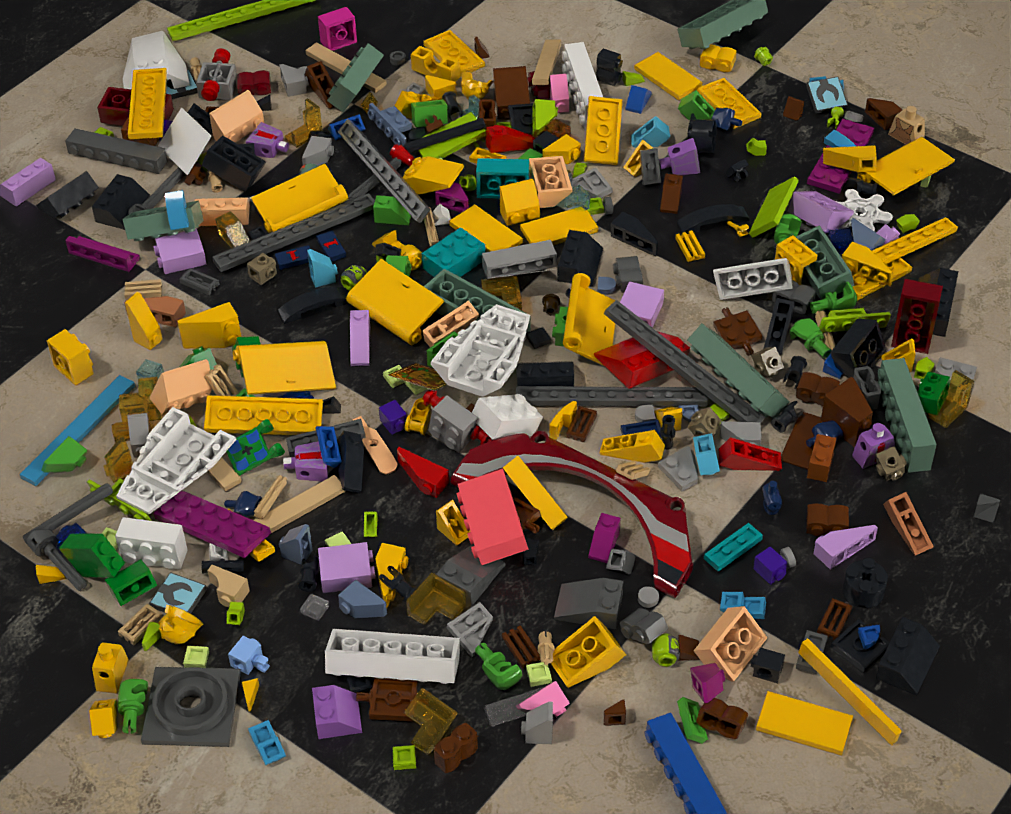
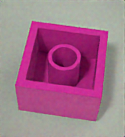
M347 7L318 16L320 42L324 47L334 51L357 43L355 16Z

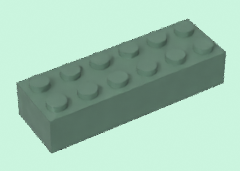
M731 0L677 29L681 46L689 47V49L697 47L706 49L710 47L711 43H717L722 37H728L732 32L741 30L743 26L752 24V21L763 18V15L768 13L766 0Z
M443 269L424 286L444 300V303L435 311L442 316H446L467 301L479 313V317L475 321L480 320L481 315L496 304L525 313L446 269ZM531 316L526 333L531 331Z
M703 323L687 339L692 344L690 348L696 354H700L705 363L712 366L720 377H724L727 380L726 383L736 389L744 400H748L751 403L750 406L760 412L766 418L768 416L772 418L777 417L790 403L722 337Z
M905 358L882 360L881 368L878 369L877 381L881 388L880 403L885 408L886 420L890 422L891 434L895 436L896 449L900 450L906 461L907 473L931 470L937 444Z

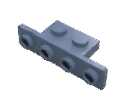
M370 103L369 118L377 124L378 128L395 145H402L405 148L406 137L402 132L411 130L412 123L395 106L380 111L373 103Z

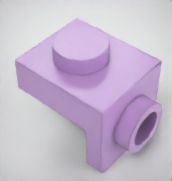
M887 224L876 232L886 240L883 245L899 239L898 236L900 235L894 227L890 228Z

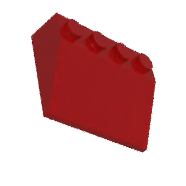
M658 332L687 356L689 355L690 347L679 337ZM633 337L594 353V356L628 389L674 370Z

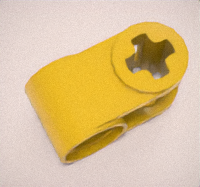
M422 398L414 402L411 412L406 419L405 431L407 432L411 430L420 432L421 435H425L427 432L432 410L431 405L427 407L423 405L424 400Z

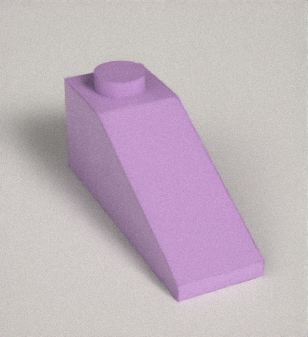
M369 310L350 311L351 366H369L370 363Z
M871 525L831 531L825 536H820L815 541L814 555L831 570L876 539L878 527Z

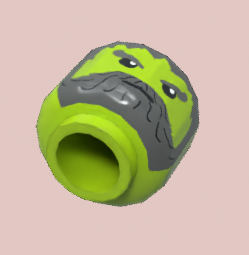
M352 265L346 269L341 275L343 287L350 291L367 274L366 269L358 265Z
M667 633L661 634L652 641V658L660 666H672L680 658L679 641L676 637Z

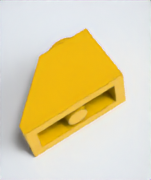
M566 134L543 149V157L563 156L565 164H570L581 156V143Z
M117 698L95 701L89 710L92 736H98L99 738L111 737L117 730Z

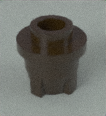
M555 294L543 296V312H546L549 316L558 312V306L560 305L559 296Z

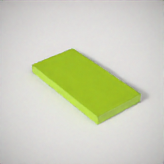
M470 112L426 136L477 120V118ZM482 128L417 151L422 158L429 156L443 159L486 136V130Z
M795 176L769 190L749 231L752 238L779 224L799 180Z

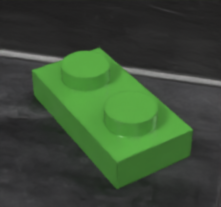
M685 697L680 698L677 703L686 738L701 744L708 740L706 730L696 722L700 710L699 703Z

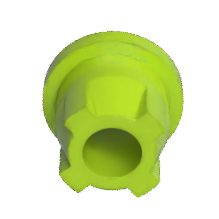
M760 47L755 51L754 58L759 60L763 66L772 62L773 57L767 47Z
M467 174L459 177V184L464 191L471 192L477 187L475 176Z

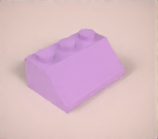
M39 158L1 183L0 196L17 207L56 180L52 164Z
M817 191L793 192L788 212L801 220H805L807 225L816 227L820 225L824 233L837 231L854 214L853 210Z

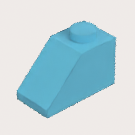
M656 116L631 134V142L634 148L640 144L642 139L652 147H658L670 138L669 126Z
M312 249L307 250L310 276L315 288L335 283V275L338 274L336 265L332 264L329 257Z
M712 433L693 437L700 475H713L716 472H720Z

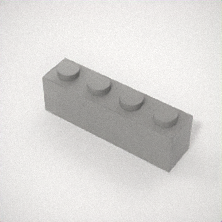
M546 240L482 253V267L486 277L489 278L487 280L503 278L501 276L508 277V275L513 276L557 267V253L552 241Z

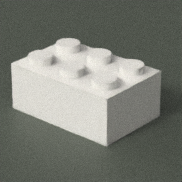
M520 394L478 398L472 411L478 417L476 423L492 440L520 433L532 436L537 431L543 418L537 409L531 406L526 401V398Z
M123 517L115 535L120 556L127 563H135L142 559L147 566L181 569L188 551L182 525Z

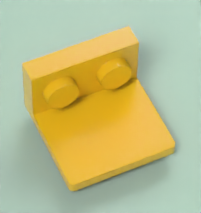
M792 235L777 244L775 260L787 258L790 264L792 280L801 285L803 268L815 262L818 255Z

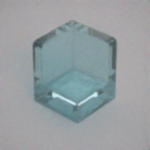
M475 95L469 97V108L462 111L463 116L472 112L478 119L480 99Z
M580 185L573 187L572 193L565 198V207L570 208L574 205H580L585 210L589 209L590 193Z
M145 359L136 371L141 388L153 391L161 373L164 372L162 364Z

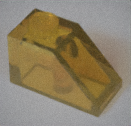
M231 211L215 218L218 234L232 249L250 242L240 220Z
M121 437L104 456L106 465H103L106 476H110L113 483L117 482L119 478L124 480L130 474L133 465L125 438Z

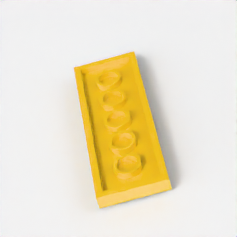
M166 68L133 70L128 125L129 139L163 137L167 83Z
M207 395L204 431L217 433L219 430H222L226 433L244 434L257 427L265 419L272 423L274 429L264 434L299 435L315 431L317 426H322L323 399Z

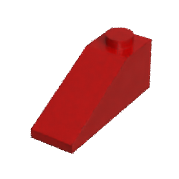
M504 125L487 127L486 146L490 153L533 149L535 137Z
M731 437L718 448L719 465L734 470L780 471L782 469L781 452Z
M401 447L397 448L399 464L419 490L426 495L437 498L449 483V470Z

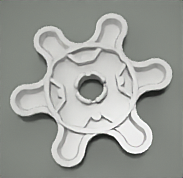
M848 189L845 192L847 200L845 202H838L854 211V214L838 230H845L851 227V220L855 218L875 231L874 223L888 224L893 218L891 213L879 210L878 207L884 202V197L878 194L865 199L861 198L856 190Z

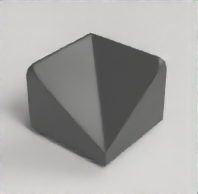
M980 494L974 517L994 522L1000 499Z
M611 549L606 569L631 574L636 555L629 551Z

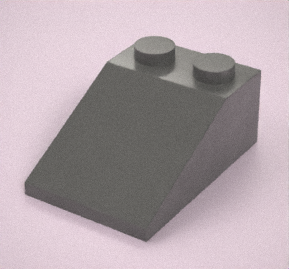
M472 545L447 560L436 574L438 590L470 607L473 606L505 566V562L500 559L481 565L479 558H474L471 549Z
M598 578L561 584L554 620L585 624L596 616L607 628L616 629L623 597V581Z

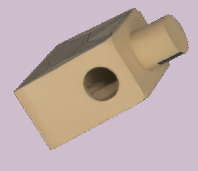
M908 106L895 116L888 135L904 144H908L920 137L925 138V119L916 114V107Z

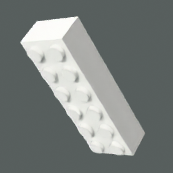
M584 42L564 44L562 72L567 75L569 93L572 94L573 104H576V113L579 115L580 125H583L586 132L589 96L603 97Z
M332 629L325 650V673L336 676L352 675L355 677L365 676L378 679L392 678L397 680H418L420 682L432 681L443 684L454 683L459 664L460 638Z

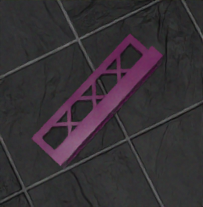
M69 236L65 240L70 254L130 272L140 259L139 254L81 236L78 238Z

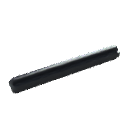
M480 118L405 143V149L410 153L485 128L484 119Z

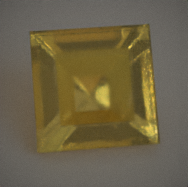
M371 92L367 94L361 103L367 114L370 103H373L376 107L378 106V101Z

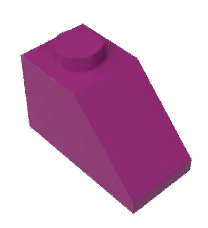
M453 182L450 188L435 192L437 206L441 204L445 208L461 213L469 208L468 198L458 183Z
M601 513L595 527L588 558L608 563L611 549H614L620 535V517Z
M716 663L690 668L692 687L704 703L710 702L723 691L725 674L723 669H720Z

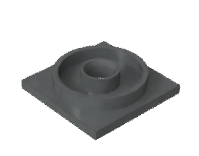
M155 667L141 737L142 745L229 747L241 670L200 667ZM188 696L201 698L200 703L195 707L184 708L180 705V702Z

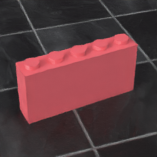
M503 469L458 484L460 492L456 494L459 503H463L460 509L463 517H467V519H464L466 529L471 531L467 533L471 545L474 544L471 549L474 558H479L481 565L529 550Z

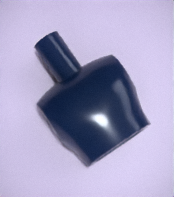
M718 107L712 116V120H716V126L725 131H728L731 124L739 127L742 125V120L734 118L735 111L730 108Z
M833 420L819 423L812 428L814 437L806 440V444L808 447H812L817 434L834 437L837 442L843 437V431Z
M770 481L763 486V505L767 514L775 515L782 506V499L777 489V482Z
M243 491L237 500H225L224 505L226 508H234L235 513L249 518L254 516V510L262 500V497L248 491Z

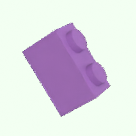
M335 685L312 688L318 739L362 733L356 693Z

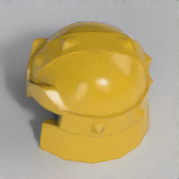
M471 72L461 73L462 94L469 101L483 99L489 92V87L493 81L489 80L487 83L472 79Z
M168 604L165 609L166 615L158 623L162 639L174 644L187 642L195 636L196 631L203 625L194 615Z

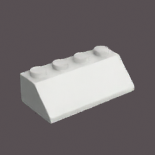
M787 258L713 270L720 300L793 289L792 274Z

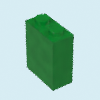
M70 534L59 548L82 577L114 578L125 564V561L103 534Z

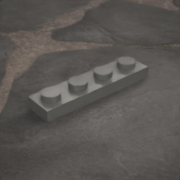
M361 419L330 426L334 427L337 439L343 431L361 434L362 439L366 438ZM316 430L286 438L290 457L295 456L296 446L318 442Z

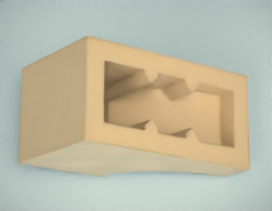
M211 565L207 570L210 583L217 587L218 600L222 605L229 607L230 602H242L249 593L247 578Z

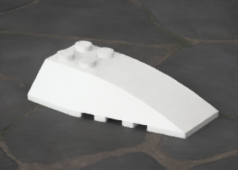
M163 31L132 38L123 75L124 89H132L133 70L154 68L167 69V80L171 79L174 89L190 85L186 64Z
M496 304L482 314L480 320H474L470 323L469 328L466 330L462 329L458 332V336L448 339L431 361V366L448 386L482 397L500 389L517 367L530 315Z
M172 407L148 434L145 446H142L137 461H134L131 467L132 470L126 476L116 497L150 514L211 469L236 441V437L222 430H219L214 436L192 425L187 413Z

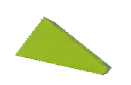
M626 71L622 73V81L625 86L645 82L641 74Z
M577 162L575 164L573 178L586 172L587 163Z
M364 512V537H377V512Z
M149 622L142 641L144 651H147L161 637L160 625L156 622Z

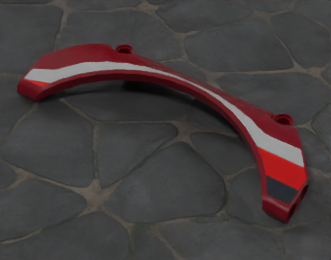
M537 431L531 438L524 433L510 435L472 448L454 471L450 482L458 487L459 483L503 469L506 464L516 456H519L530 471L551 470L565 472L591 480L617 496L640 522L651 547L654 563V584L657 590L672 598H676L692 572L693 563L686 508L681 498L671 497L636 479L631 480L617 473L616 469L548 437L545 431ZM676 507L681 508L680 510H673Z

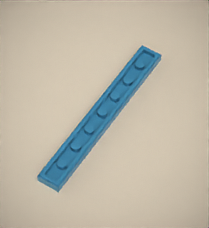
M119 375L20 473L21 479L37 486L50 473H44L41 469L44 461L68 436L80 443L135 387V383Z

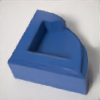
M880 625L858 629L864 649H868L876 644L880 635Z

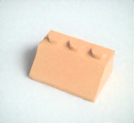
M249 90L209 113L213 138L216 141L223 135L231 141L237 142L252 133L261 122L264 123L263 111Z
M563 156L529 158V179L534 180L540 208L555 207L572 193V186Z
M250 198L195 199V201L200 203L204 220L199 226L249 224Z
M205 359L161 373L149 399L162 415L167 414L172 407L179 410L207 401V395H210L212 391L211 386L204 378L210 371L209 362Z
M745 606L727 608L694 649V652L704 665L716 663L720 669H723L726 679L735 681L753 655L756 654L766 641L767 636Z

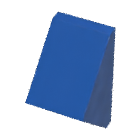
M631 85L625 110L641 114L652 92L646 88Z

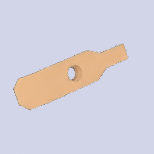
M362 416L352 419L362 420L366 438L362 439L363 446L376 464L379 472L387 475L396 471L398 464L378 432L368 427Z

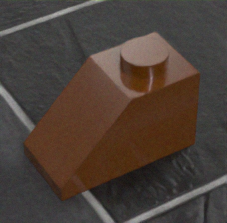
M873 98L867 99L865 113L884 130L891 128L895 116L902 111L893 101Z
M665 174L660 212L678 213L683 175Z

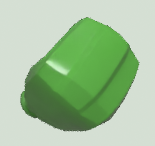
M783 214L775 229V243L778 244L792 235L798 236L801 219L792 214Z
M846 282L843 289V297L840 299L836 298L837 292L833 294L827 292L825 293V299L810 302L812 313L814 314L817 311L826 309L829 311L853 309L857 302V295L851 284Z
M807 318L794 323L790 329L791 340L796 337L806 340L804 347L808 351L815 349L823 359L831 354L832 350L823 342L824 335L821 329L813 320Z
M481 643L483 649L479 645L476 647L475 653L484 661L482 669L485 675L499 690H506L521 679L522 671L517 664L511 666V662H505V656L501 652L493 653L486 643Z
M127 679L119 687L118 712L124 716L122 727L124 733H128L129 725L131 734L137 730V716L144 713V705L142 703L146 700L145 694H147L149 687L146 680Z

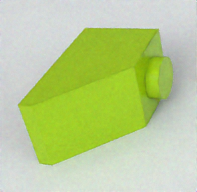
M535 99L532 106L533 137H537L557 117L558 107H555V100Z

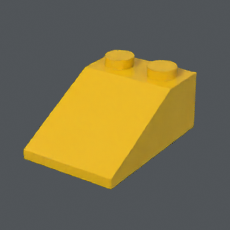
M429 156L417 157L412 161L410 168L404 172L405 174L402 178L417 195L450 188L463 170L464 165Z
M230 302L177 320L184 349H194L203 346V348H226L235 345L236 338L241 337L238 315Z
M594 616L554 649L551 665L569 688L610 669L626 656V653L607 627Z

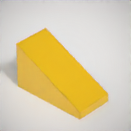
M36 565L39 584L65 579L64 574L57 567Z
M258 678L242 682L248 711L252 710L259 688Z

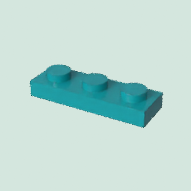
M748 523L705 553L704 560L714 569L720 571L762 541L763 535Z

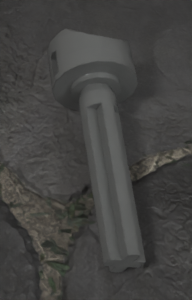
M34 530L28 536L27 545L36 556L47 555L78 591L87 586L85 579L56 548L58 537L52 530Z

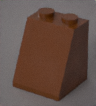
M526 66L493 68V89L497 119H509L508 105L530 103Z
M850 377L824 396L821 421H835L843 431L842 438L855 448L859 435L870 430L873 411L855 379Z

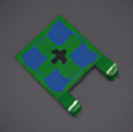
M268 419L263 420L257 427L237 437L236 441L226 451L235 472L239 476L272 458L284 455L285 450L280 443H276L268 449L262 437V434L271 432L274 429Z

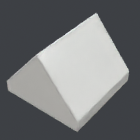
M439 204L432 212L435 226L449 224L451 217L447 208Z
M209 543L210 561H218L221 558L228 560L227 550Z

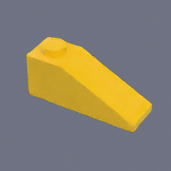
M136 292L125 302L133 340L151 350L162 340L161 329L141 293Z

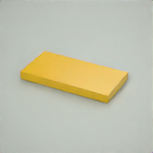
M451 30L423 41L424 46L432 50L433 55L440 61L446 56L459 61L460 77H462V72H473L485 67V62Z
M659 52L634 65V69L677 100L697 90L703 83Z
M725 78L697 88L699 94L715 110L718 107L734 110V118L742 120V125L761 118L762 113ZM731 124L733 129L739 127Z
M589 96L584 162L609 165L618 164L622 99Z
M475 204L449 221V225L455 230L461 227L483 242L486 252L516 247L523 243L522 237Z
M585 206L520 224V229L529 244L551 240L552 244L556 245L566 241L569 230L593 234L598 232L599 229Z
M901 257L885 264L892 271V282L912 272V266ZM852 272L855 285L853 289L857 295V301L886 286V284Z
M767 691L756 730L842 756L853 715Z

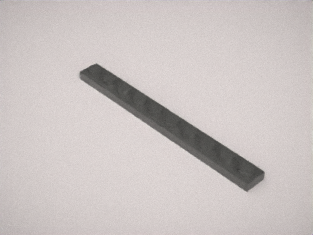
M347 119L338 133L414 220L421 223L431 209L351 120Z
M369 193L215 255L212 257L213 262L220 272L226 271L250 261L262 253L267 254L372 211L375 200Z
M618 300L614 301L605 310V316L739 422H763L765 417L761 413L753 409L747 402Z
M516 386V394L524 396L531 406H566L572 401H576L577 406H642L651 404L653 406H707L708 402L707 396L696 387H632L628 389L627 387Z

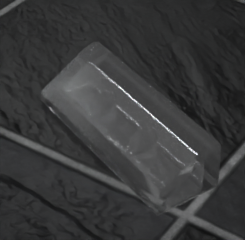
M544 687L483 706L491 727L526 716L527 712L518 710L516 705Z

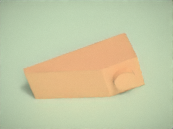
M467 301L423 330L425 342L429 347H432L455 331L458 334L459 331L465 330L470 323L477 319L479 313Z

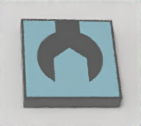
M838 76L807 82L806 86L815 113L831 111L835 106L847 108L848 104Z
M170 572L149 604L162 612H165L166 605L168 604L181 608L191 614L206 592L207 587L205 584Z

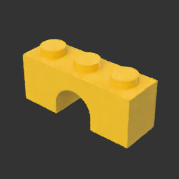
M419 46L411 53L412 70L424 75L454 82L460 78L459 61L446 56L438 63L434 59L433 51Z

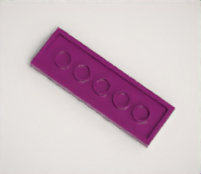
M842 119L836 131L846 136L856 146H867L874 133V128ZM822 153L808 177L807 184L840 194L852 171L823 164Z
M183 490L153 513L156 520L163 523L182 525L184 532L243 558L248 556L271 534L270 527Z

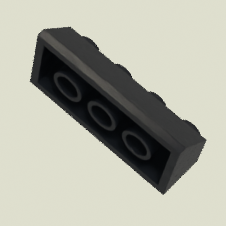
M939 268L919 277L920 282L943 286L932 335L946 336L959 271Z

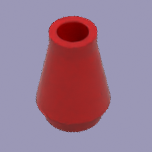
M396 144L390 151L392 159H400L401 163L409 167L415 159L402 145Z

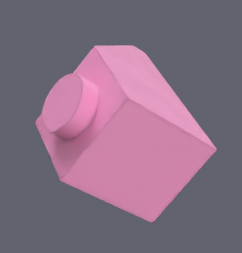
M566 74L550 75V100H555V107H558V113L569 112Z
M554 681L516 705L518 710L529 712L550 701L553 702V714L557 717L567 711L565 706L570 703L557 682Z

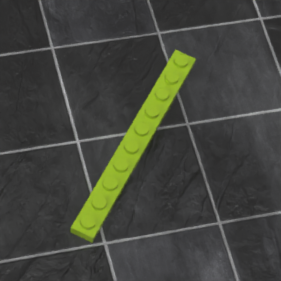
M262 0L167 27V31L172 41L181 40L315 0Z

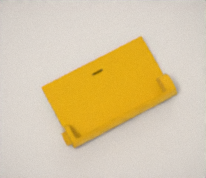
M920 137L876 160V172H857V179H862L867 183H871L874 180L891 194L896 195L954 163L955 159L925 138Z
M323 164L251 197V200L265 221L264 226L268 233H272L348 200V195L342 184L338 185L326 164Z
M382 259L349 291L346 298L347 302L358 310H369V317L410 345L420 341L422 337L420 327L444 303L442 298Z
M578 273L572 278L563 346L603 365L594 356V353L613 345L615 323L605 316L604 312L615 300L588 288L591 281L590 277L586 274Z
M325 341L236 346V350H233V360L238 365H242L247 395L336 389Z

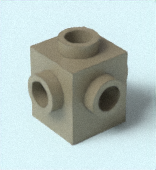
M264 253L247 263L249 277L260 285L277 274L275 260Z
M768 347L751 355L754 361V368L762 376H775L778 374V370L784 368L782 357L777 352L776 347Z
M710 407L696 411L692 415L691 422L687 428L695 437L711 433L714 436L721 419Z
M895 447L876 454L877 471L880 476L884 475L886 481L890 479L897 480L903 476L907 464L903 455H899Z

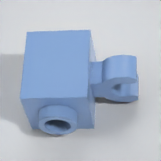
M242 636L228 653L230 665L235 669H240L241 672L247 675L254 667L264 673L270 667L267 664L268 658L262 655L261 644L253 638L249 639Z

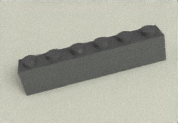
M76 128L65 140L68 154L159 174L168 162L165 148Z

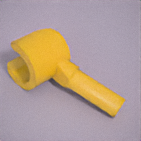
M731 221L727 222V225L737 231L738 236L741 237L749 234L746 231L749 229L747 224L739 226Z

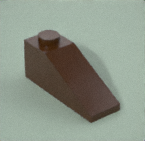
M322 61L307 66L304 75L305 77L307 76L312 90L328 109L335 107L327 101L331 96L328 93L335 85Z

